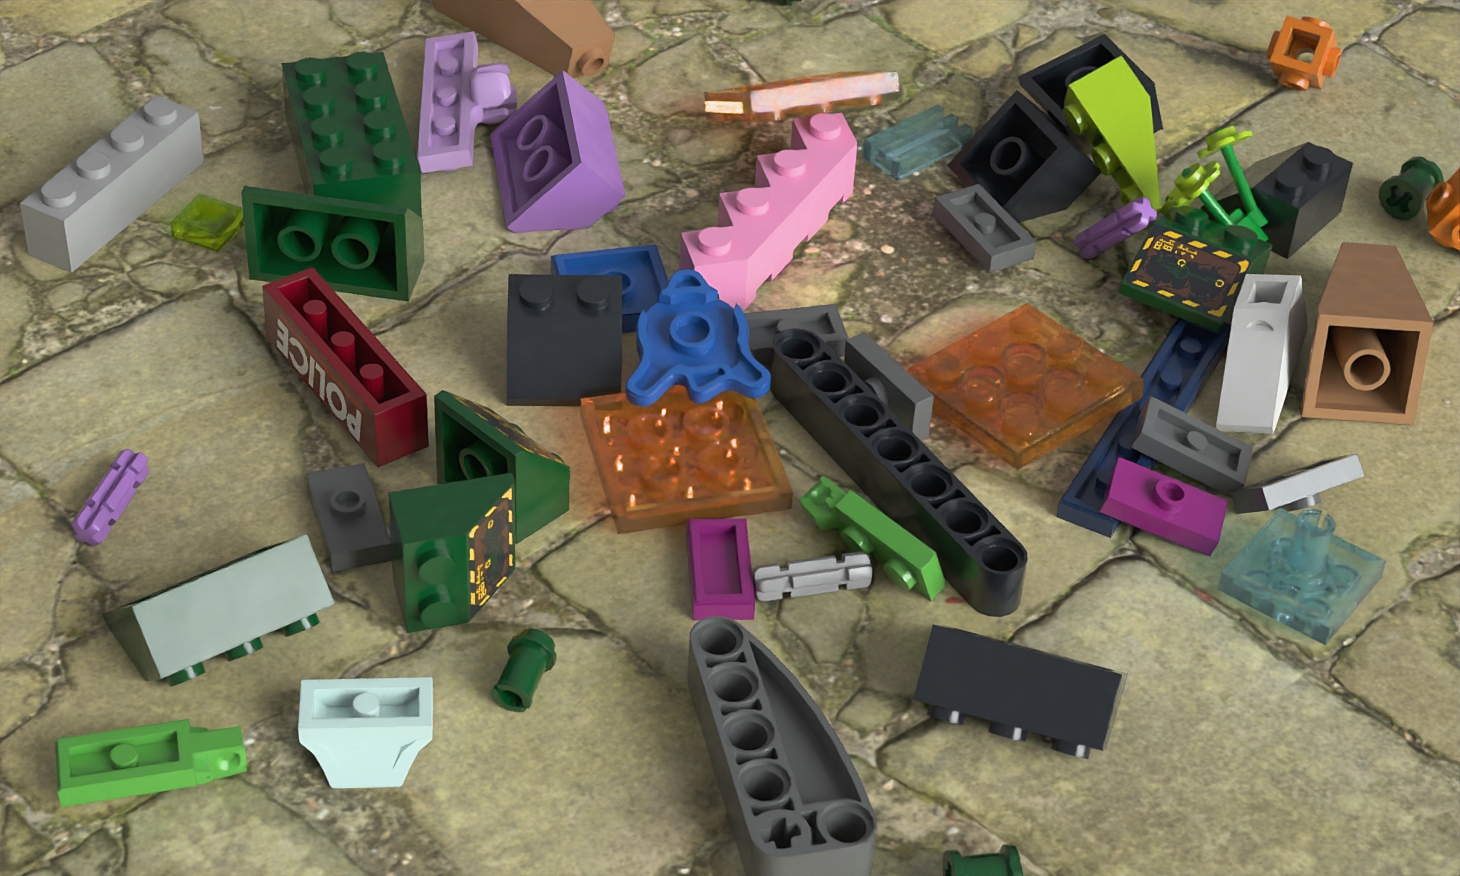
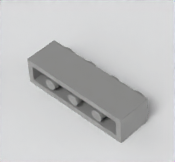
M155 95L20 203L28 255L72 273L204 163L199 111Z

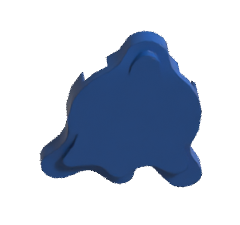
M691 269L675 272L670 277L667 287L658 294V302L649 308L646 313L644 309L640 312L636 322V351L640 363L627 380L625 386L626 398L630 403L640 407L649 406L657 401L673 385L684 386L688 398L698 404L705 403L726 390L735 391L749 398H760L770 390L771 375L769 371L754 359L749 350V327L746 315L737 303L734 309L728 303L718 298V290L708 285L699 272Z

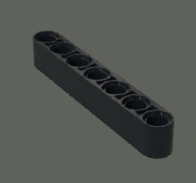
M799 328L787 329L778 333L773 339L770 391L773 396L887 517L936 552L945 580L973 609L990 617H1002L1016 611L1021 602L1028 561L1027 551L1024 546L818 335L812 331Z

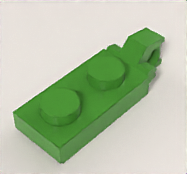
M822 476L804 496L800 497L799 502L803 512L820 530L836 528L843 542L851 551L865 552L868 556L871 555L883 564L882 567L887 576L901 589L909 591L913 587L932 601L946 587L936 552L854 491L850 490L846 493Z
M189 719L60 738L58 741H55L57 792L61 807L197 786V784L203 785L211 782L213 779L247 772L245 743L241 726L208 731L204 727H190Z

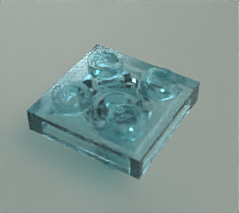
M1279 508L1221 572L1218 590L1326 646L1382 578L1386 560L1334 535L1336 524L1334 519L1328 514L1324 518L1322 528L1318 527L1322 514L1320 510H1304L1296 516Z

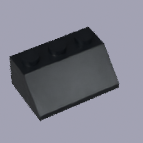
M933 624L913 699L929 704L927 716L963 725L966 714L991 720L988 730L990 733L1026 742L1028 731L1053 737L1052 750L1089 759L1091 748L1101 751L1107 748L1128 674L962 629Z

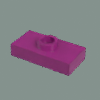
M1118 457L1109 474L1100 512L1211 556L1220 540L1228 501Z

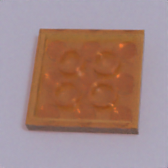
M897 70L839 71L704 92L706 112H722L724 121L739 120L741 122L755 120V122H766L785 119V112L787 114L804 113V115L835 111L834 105L835 107L852 105V107L881 104L883 103L882 94L899 91Z
M1028 303L905 369L934 395L933 411L1017 471L1141 399L1144 387V379Z
M680 385L670 387L657 401L645 407L630 403L626 398V393L580 399V417L617 534L684 525L687 519H726L792 509L793 491L757 398H749L735 391L726 390L720 392L709 401L698 404L688 398L686 388Z

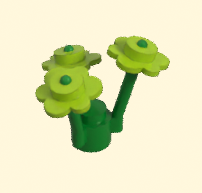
M1235 126L1225 129L1217 127L1213 134L1205 138L1208 147L1197 152L1198 157L1203 159L1221 151L1247 215H1244L1240 208L1227 215L1208 191L1209 183L1220 175L1218 170L1220 164L1216 160L1203 167L1200 163H1195L1184 169L1175 179L1174 184L1176 187L1165 198L1166 203L1160 209V213L1165 214L1174 206H1191L1192 202L1198 197L1219 224L1226 227L1229 225H1239L1249 228L1257 233L1258 239L1266 242L1269 238L1261 227L1268 223V221L1256 205L1232 148L1236 144L1253 137V132L1247 130L1237 133Z

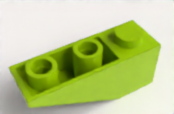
M1121 55L1068 86L1063 114L1072 131L1077 135L1082 133L1091 145L1093 161L1104 176L1111 175L1121 189L1119 196L1123 206L1138 197L1147 198L1150 200L1151 208L1157 211V219L1161 208L1150 96ZM1153 223L1148 225L1146 228H1151Z

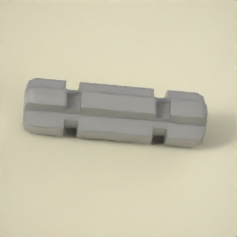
M865 552L842 554V560L836 561L834 555L786 562V568L781 569L778 563L758 565L753 569L754 593L757 600L770 601L783 599L782 593L788 592L791 598L839 591L838 585L844 584L846 590L864 588L871 583L872 566Z

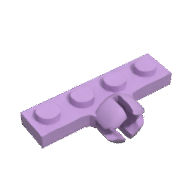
M474 31L426 39L417 154L422 173L434 171L450 172L461 167L473 166L474 134L477 124H500L517 111V94L514 85L510 84V79L507 76L508 73H511L508 65L499 62L478 66L479 47Z

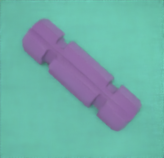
M1138 197L1076 235L1074 246L1080 249L1081 257L1091 260L1152 224L1156 220L1157 211L1151 208L1149 199Z
M129 449L120 451L110 465L111 468L106 471L84 503L86 506L80 509L71 522V526L75 530L73 537L78 542L86 541L88 544L96 546L104 541L112 529L110 526L115 524L137 490L135 488L142 484L149 473V468L146 465L148 458L142 452L134 453Z

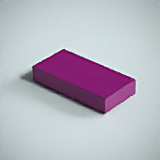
M687 519L686 542L693 621L710 616H724L733 620H754L755 597L747 519Z

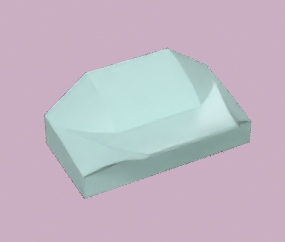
M433 677L301 680L298 724L299 742L314 753L332 788L400 787L403 785L416 755L433 737Z

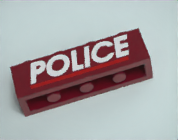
M313 267L262 285L267 339L377 468L429 447L426 392Z

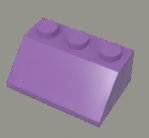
M563 70L491 133L506 228L513 233L589 228L603 215L614 211L620 201L626 196L606 105Z

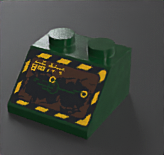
M1174 206L1154 221L1122 280L1118 293L1219 333L1232 322L1234 307L1246 274H1264L1273 244L1258 239L1257 233L1249 228L1239 225H1229L1226 227L1208 220V215L1200 209L1190 206Z
M445 390L434 395L437 484L512 473L515 480V544H518L569 511L570 467L565 464L560 456L547 451L528 437L519 426L509 423L486 406Z
M512 473L388 492L393 583L407 633L469 623L516 570L515 480Z

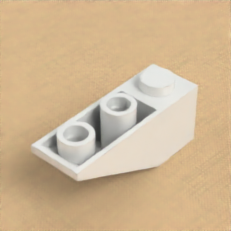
M1246 274L1233 311L1216 423L1218 430L1245 432L1247 434H1274L1308 330L1301 275Z

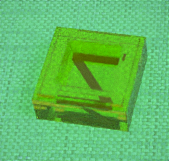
M198 194L170 222L172 238L219 252L244 226L243 208Z

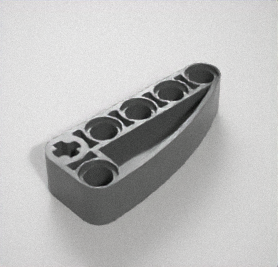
M710 616L701 619L693 625L690 631L688 687L745 875L870 876L877 835V818L848 753L820 707L773 652L741 624L724 616Z

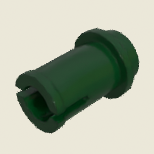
M537 629L523 630L520 634L513 636L507 646L509 659L497 684L494 685L491 691L494 701L506 710L524 712L527 708L529 709L544 672L551 670L556 663L557 656L554 651L555 643L553 639Z

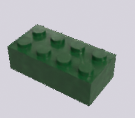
M356 52L349 56L324 59L309 57L297 62L281 63L285 114L306 194L408 208L422 218L420 169L384 53Z

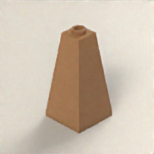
M432 0V5L438 12L554 76L563 70L575 79L584 75H595L608 67L615 34L591 0Z
M1342 242L1317 309L1300 410L1302 417L1414 425L1433 320L1395 245Z

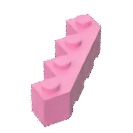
M820 113L812 117L793 119L790 150L757 155L755 188L719 193L718 227H708L703 230L681 233L679 270L691 269L699 272L708 285L718 290L720 300L728 303L734 309L737 303L742 311L746 310L756 299V290L766 279L772 281L791 261L795 247L802 240L808 242L828 220L831 208L837 202L843 204L853 193L857 141L843 114Z

